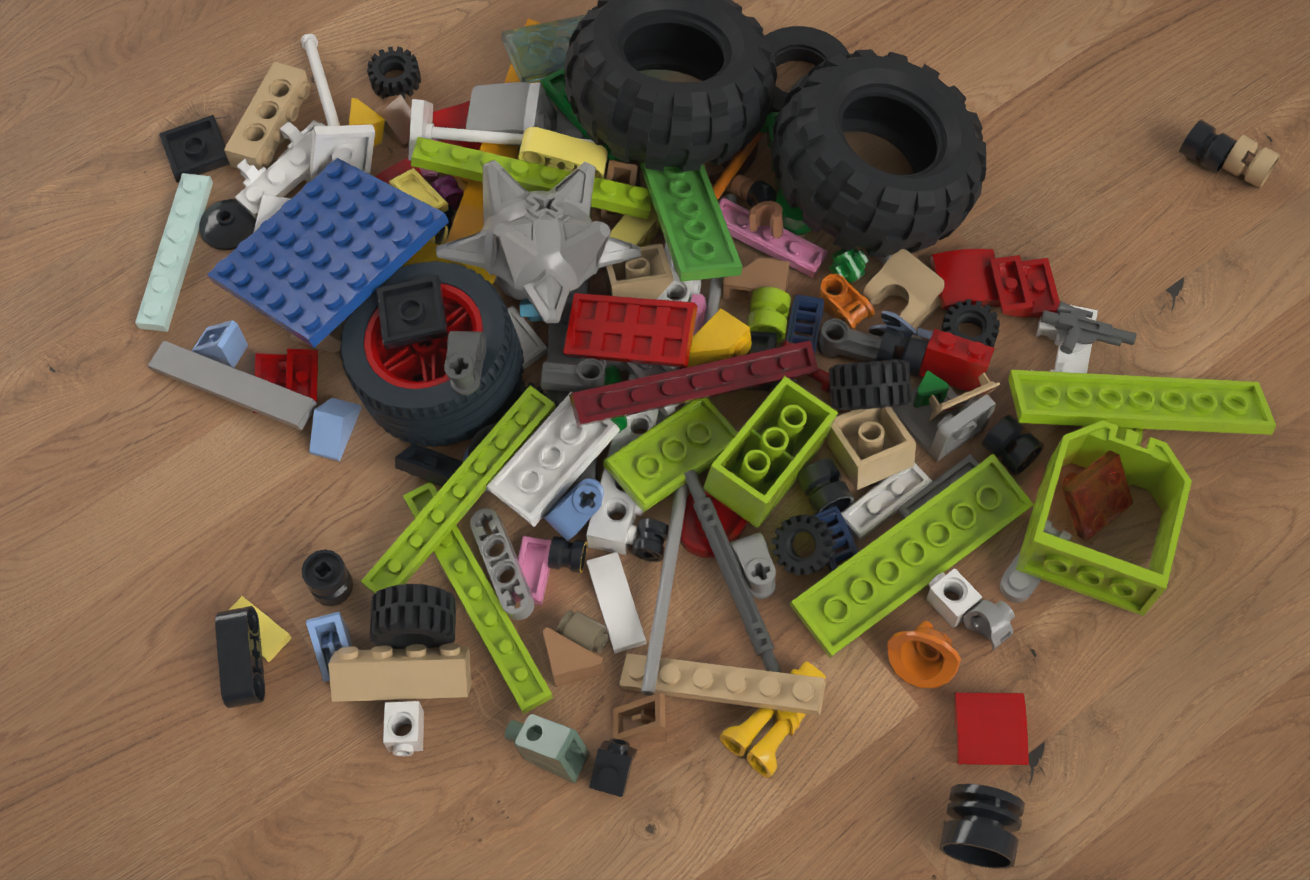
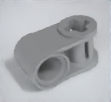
M761 532L729 542L752 597L756 599L770 597L776 587V570Z

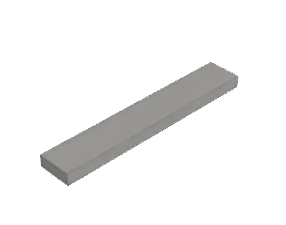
M167 341L162 342L148 364V367L154 372L299 430L303 429L317 405L312 398Z

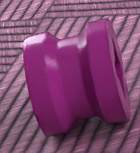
M447 175L433 182L431 186L448 203V211L444 213L457 210L464 191L458 188L457 180L453 176Z

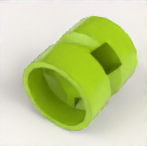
M774 287L755 289L752 292L749 310L751 313L748 315L747 326L750 327V331L776 333L777 343L782 342L785 339L786 318L789 315L791 301L789 294Z

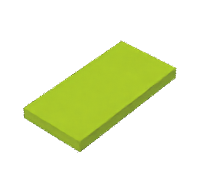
M708 398L691 401L606 458L603 466L644 513L686 483L684 473L695 470L698 475L709 468L738 432Z

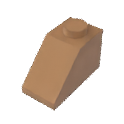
M758 258L743 267L741 275L729 276L724 279L723 300L750 304L752 292L760 287H774L786 292L790 262L782 261L778 258Z

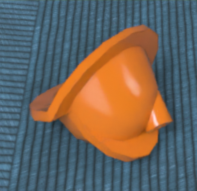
M923 621L913 631L895 633L888 640L889 662L895 673L906 683L919 688H938L949 683L958 672L961 658L952 647L951 639L945 633L935 630L929 621Z

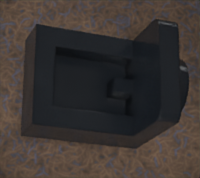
M613 738L610 741H604L597 751L589 788L623 797L637 749L629 747L630 744L621 739Z

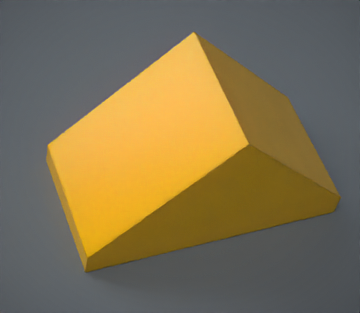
M352 98L349 125H373L375 130L374 146L381 144L385 119L359 99Z

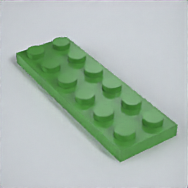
M638 161L680 282L741 275L742 263L704 165H701L700 170L682 172L680 167L665 166L664 171L647 169L645 168L646 163Z

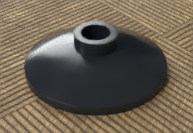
M227 199L213 204L204 212L199 223V230L203 240L209 246L219 250L236 249L240 242L253 234L256 219L236 199Z

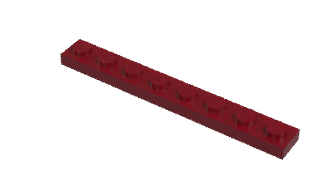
M811 341L578 391L571 393L569 397L577 427L770 384L781 381L784 376L792 379L814 374L819 369Z

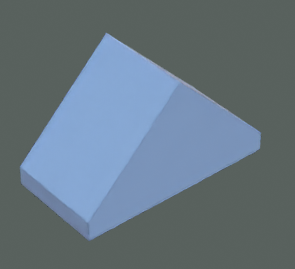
M232 320L207 327L192 349V352L234 368L248 347V344L238 324Z
M330 398L316 408L313 414L310 454L340 461L361 411V405Z
M340 612L306 620L324 682L330 681L328 663L334 651H338L343 647H352L349 628Z

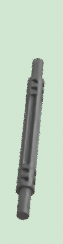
M687 471L684 475L695 502L693 508L697 513L699 522H701L702 529L706 534L744 623L745 630L749 635L750 642L755 649L756 656H761L766 671L782 673L773 653L775 646L770 639L769 632L761 618L717 515V511L713 506V502L710 497L706 496L696 471Z

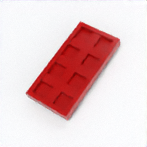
M574 293L563 354L567 357L593 358L597 360L687 368L698 306L695 302Z

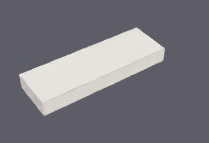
M915 462L913 467L885 478L841 512L850 533L860 542L894 516L899 507L933 481Z
M618 552L587 560V567L614 654L645 645L646 639Z

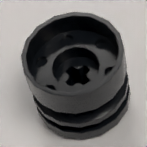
M957 784L952 786L949 797L951 803L948 804L946 813L954 820L944 823L939 849L945 855L955 860L979 867L993 869L1014 867L1019 840L1010 832L1020 830L1022 820L1019 817L1023 815L1025 803L1021 798L1012 793L990 786L978 784Z

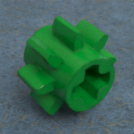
M842 248L832 255L833 265L829 269L832 274H839L847 282L852 283L865 275V264L869 261L862 249L854 250L852 248L851 251Z

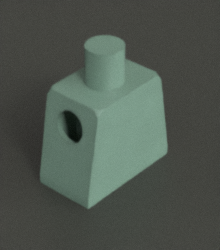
M530 714L524 724L512 720L505 730V739L515 743V747L526 761L574 784L590 755L589 750L575 729L534 714Z

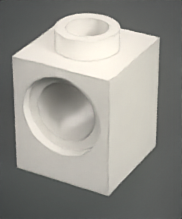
M955 568L947 575L943 572L938 574L928 585L930 590L926 600L953 629L963 621V615L982 600V596ZM948 591L954 592L960 599L956 601L949 600L944 593Z
M386 702L384 708L383 743L387 750L393 752V755L411 756L414 754V751H423L424 710L420 702ZM404 724L412 725L411 731L407 735H396L397 729Z

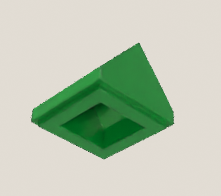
M927 370L917 389L913 406L917 408L930 405L928 399L932 395L935 396L938 403H943L949 390L948 384Z

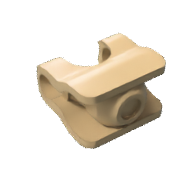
M901 249L893 254L882 269L869 281L864 289L863 296L872 305L879 304L889 296H901L908 302V305L901 312L900 317L916 330L929 316L941 307L939 294L944 289V280L910 252Z

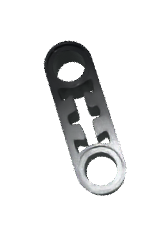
M253 606L218 612L215 618L223 703L227 708L261 703L265 699V680L258 614Z

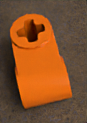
M829 274L823 278L818 298L825 300L824 310L832 318L844 321L849 328L855 330L856 325L865 318L870 319L874 316L875 311L870 301L847 282L843 276ZM834 291L838 293V295H831L828 292Z

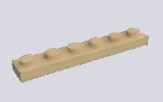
M626 654L619 684L623 690L641 692L647 656ZM660 658L655 694L660 692L667 696L820 716L826 682L824 678Z

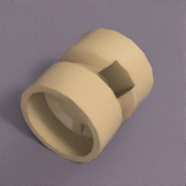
M1242 135L1229 153L1222 169L1235 176L1243 174L1246 182L1260 189L1275 168L1281 154L1268 147L1260 149L1258 148L1257 141ZM1248 155L1254 156V159L1247 166L1244 162Z

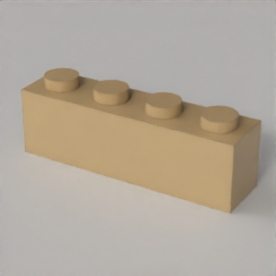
M456 643L443 644L439 648H426L422 644L410 645L405 649H392L391 646L387 645L376 646L372 650H358L357 647L351 646L343 647L338 651H334L328 663L332 702L468 697L472 685L469 647H460Z

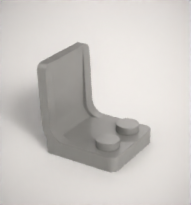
M541 82L478 85L472 89L466 129L517 134H524V131L529 127H539L553 132L557 130V111L550 98L546 95Z
M917 386L911 390V402L891 408L909 434L938 462L986 428L996 403L988 394L980 399L976 396L970 399L962 408L929 421L933 412L930 405L917 408L913 406V401L919 387ZM950 386L944 402L958 397Z

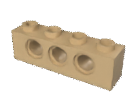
M273 62L224 149L231 167L237 168V165L244 159L247 160L249 166L254 165L258 171L262 167L267 168V166L272 164L274 153L279 144L285 140L280 128L288 121L291 123L296 120L302 102L309 97L311 85L308 82L305 70Z

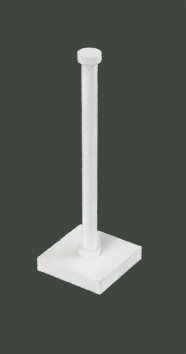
M305 34L300 42L302 48L307 52L328 126H315L313 129L310 162L311 179L319 175L336 158L370 174L375 138L373 125L340 126L317 50V37L314 34Z
M412 99L408 156L410 161L417 137L431 140L443 139L521 146L523 134L434 127V123H432L433 104L425 100ZM582 139L594 143L591 139Z

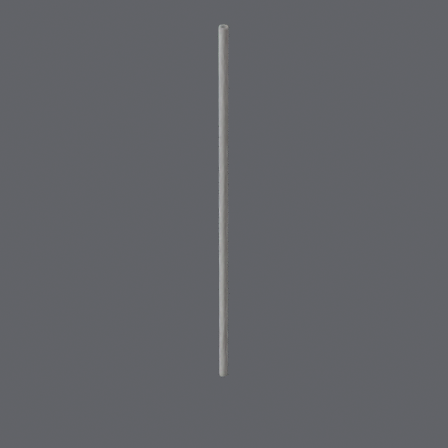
M725 195L726 199L736 203L737 197L735 195ZM723 277L711 278L703 326L718 312ZM687 483L675 490L641 688V693L647 696L655 694L689 489Z

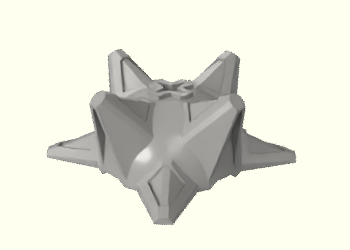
M495 160L482 166L484 219L482 230L474 235L436 247L438 258L485 268L490 275L495 274L507 281L513 289L523 291L545 323H559L569 291L579 288L585 280L596 274L599 268L641 257L639 246L610 237L611 232L607 224L599 221L592 222L590 219L596 167L585 161L549 192H528Z

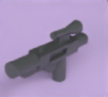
M1062 301L1059 302L1057 313L1044 310L1041 317L1042 323L1054 325L1056 329L1068 331L1060 347V350L1065 354H1071L1076 343L1092 344L1095 341H1100L1119 347L1121 343L1134 345L1137 335L1133 332L1113 328L1111 324L1087 319L1086 317L1092 318L1093 312L1075 308Z

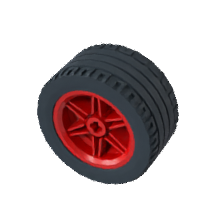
M438 261L414 263L399 268L380 287L439 275L442 284L448 335L450 331L484 332L486 336V356L483 361L480 385L474 393L459 395L451 387L450 378H448L444 369L448 336L385 349L382 341L377 291L371 294L346 318L340 338L342 341L340 344V357L343 362V369L346 372L345 374L373 419L387 433H391L393 437L400 438L404 442H410V444H420L425 447L448 446L473 438L485 426L496 423L495 418L498 415L501 418L504 414L503 410L507 411L510 408V404L515 400V392H519V382H522V374L524 373L522 365L524 357L520 339L508 310L495 287H492L488 280H484V277L476 274L474 270L466 269L462 265ZM421 378L424 379V381H419V382H415V381H414V380L418 381V380H420Z

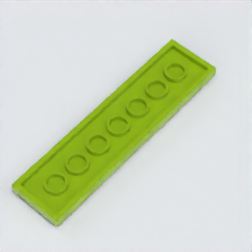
M1011 370L1008 378L1019 423L1089 426L1104 420L1118 425V428L1272 435L1276 428V423L1259 382Z
M992 454L799 595L789 605L828 657L831 658L927 586L938 574L946 572L1030 509L1034 504L996 456Z

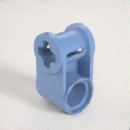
M583 479L565 497L556 502L543 518L567 541L570 540L601 507L604 497L603 486L596 479ZM591 491L595 493L593 500L590 498L586 501L582 499L583 493L589 494Z

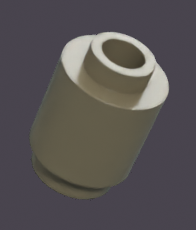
M569 610L563 616L557 628V633L593 653H600L609 638L605 634L606 626L579 611L574 613Z

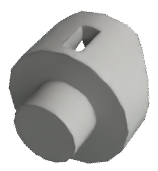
M984 599L964 614L962 620L966 629L979 633L988 639L992 645V651H994L1013 635V628L1010 622L1015 618V615L1010 606L1004 601L1000 600L993 604L989 600Z

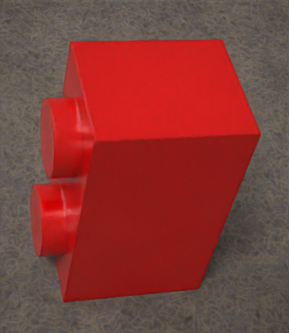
M934 329L925 351L919 375L924 377L928 370L950 386L965 391H972L981 387L978 377L983 373L987 374L995 348L953 335L949 332Z

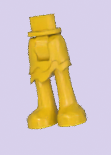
M807 661L798 670L792 669L790 674L826 679L823 672ZM758 708L744 723L728 727L721 733L719 738L730 752L741 757L748 751L757 734L774 715L775 724L747 754L749 765L761 776L770 778L778 766L775 754L779 745L788 734L791 737L794 735L795 730L799 729L800 723L806 714Z

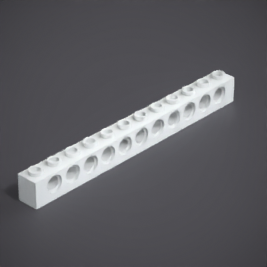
M666 242L664 251L673 274V282L657 300L691 302L692 294L700 293L701 280L680 282ZM672 297H679L680 299H678V300H672V299H670V298H672ZM670 366L673 371L680 369V367ZM630 372L629 380L636 379ZM659 409L626 416L627 427L620 433H617L612 439L608 457L642 435L635 434L633 431L636 429L648 431L667 417ZM604 468L600 482L604 489V497L601 507L590 519L586 534L588 548L613 553L618 552V554L626 555L629 544L633 545L637 537L638 526L634 525L636 515L642 516L643 511L625 491L617 489L620 486L619 483ZM614 513L625 515L620 520H612L610 518Z

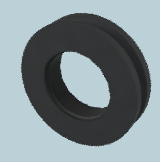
M785 27L765 35L767 40H769L770 50L773 51L776 67L789 61H804L817 66L838 54L844 57L849 54L846 47L837 38L825 31L812 27ZM776 87L771 112L780 111L788 92H784Z

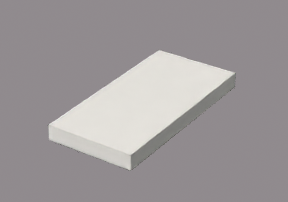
M568 395L488 483L486 488L515 513L535 527L620 429L611 420L577 427Z

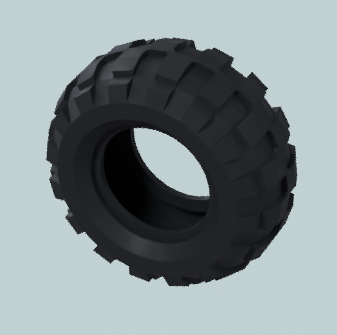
M598 0L597 6L593 7L592 10H588L569 39L564 70L565 92L573 114L576 115L578 123H581L582 127L586 130V135L596 145H608L609 149L612 150V156L627 163L632 159L646 163L645 168L664 171L665 166L680 167L682 172L700 170L701 165L705 164V162L719 165L730 160L733 154L743 150L759 133L772 109L776 90L777 69L773 51L770 50L769 40L763 34L762 26L755 17L742 14V6L732 0ZM668 70L680 72L702 82L683 83L665 81L647 76L639 71Z
M872 49L855 50L853 54H848L845 57L838 54L818 64L809 71L808 75L803 76L794 84L787 94L773 126L772 157L776 178L780 179V186L783 190L782 195L790 208L799 207L803 211L804 219L802 222L816 234L821 229L835 237L834 245L848 251L859 246L866 248L868 256L887 257V255H893L901 249L914 253L935 245L938 239L942 240L950 236L965 220L981 195L982 182L986 176L987 152L986 143L983 142V135L981 133L983 127L977 113L967 111L965 104L967 98L955 85L948 87L938 78L940 73L926 64L922 68L909 63L907 56L894 52H889L887 56L882 57L877 56ZM866 132L885 139L899 149L907 158L914 174H891L874 168L853 151L844 133Z

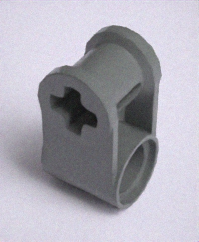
M450 331L448 335L444 369L446 375L450 378L452 389L459 395H470L479 388L483 361L486 356V336L484 332Z

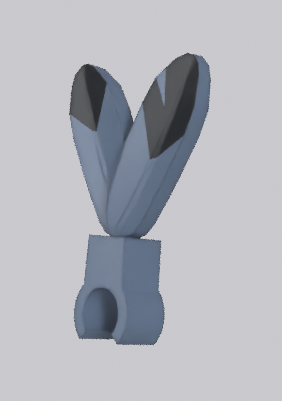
M882 311L881 313L882 321L885 324L870 326L868 330L869 333L879 337H883L887 327L904 331L905 337L908 338L914 334L930 339L933 331L922 328L915 330L902 317L890 311Z

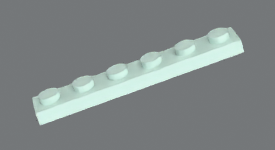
M185 173L181 175L135 321L139 329L168 332L199 231V223L204 214L213 185L210 176Z

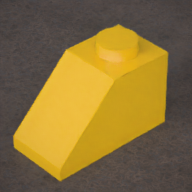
M721 308L693 336L688 367L746 355L752 345L750 327Z

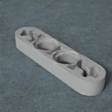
M490 508L479 509L471 518V529L500 604L504 611L514 620L525 619L534 610V598L503 521L494 510ZM486 520H490L489 526L494 534L489 535L484 529V522ZM503 543L504 551L499 556L491 557L490 549L495 544ZM509 569L515 571L514 578L510 582L500 583V576L504 571ZM512 592H516L522 599L520 601L521 606L517 609L514 607L516 602L511 594Z

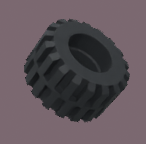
M905 360L837 364L829 368L832 407L838 410L895 407L906 405L912 401L909 362Z
M401 584L381 589L376 594H373L371 600L370 638L371 642L376 644V646L387 645L391 646L392 649H405L410 645L422 644L426 648H439L443 644L455 641L456 598L450 592L424 584Z

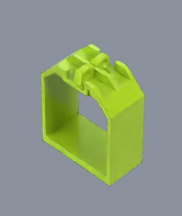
M1102 420L1064 435L1046 464L1015 570L1144 616L1167 589L1192 480L1166 442L1150 437L1147 447H1140L1137 445L1138 432L1127 429L1124 436L1118 439L1115 438L1118 425ZM1073 463L1087 468L1090 472L1130 486L1135 485L1149 490L1162 510L1148 569L1043 532L1061 467Z

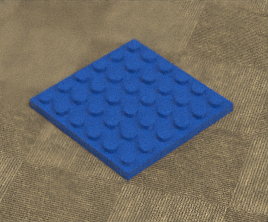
M336 158L312 181L306 183L303 189L291 200L285 202L281 209L271 218L264 221L252 235L240 242L233 252L225 259L219 261L215 268L207 275L214 284L315 348L373 294L376 288H379L435 236L449 220L444 212Z

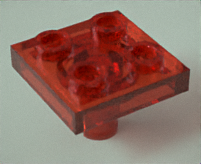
M1109 450L1080 474L1071 472L1064 479L1062 490L1077 535L1086 541L1133 504L1120 456Z

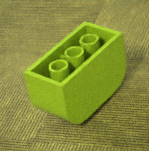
M784 376L711 465L703 490L758 528L796 482L797 475L801 470L807 467L826 440L838 412Z

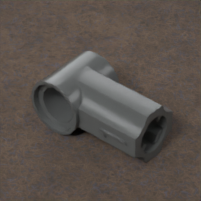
M833 318L824 322L822 326L818 349L824 356L829 358L843 355L864 362L876 361L882 337L851 329L844 321ZM829 337H835L838 340H832Z
M585 359L578 363V365L543 362L541 389L578 392L605 386V367L597 359Z

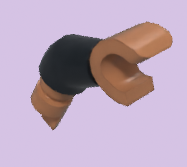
M737 175L729 183L725 191L743 198L752 207L749 212L750 231H757L759 226L771 227V235L775 239H779L783 235V210L781 205L776 202L777 192L770 184L762 180L754 181L744 175Z

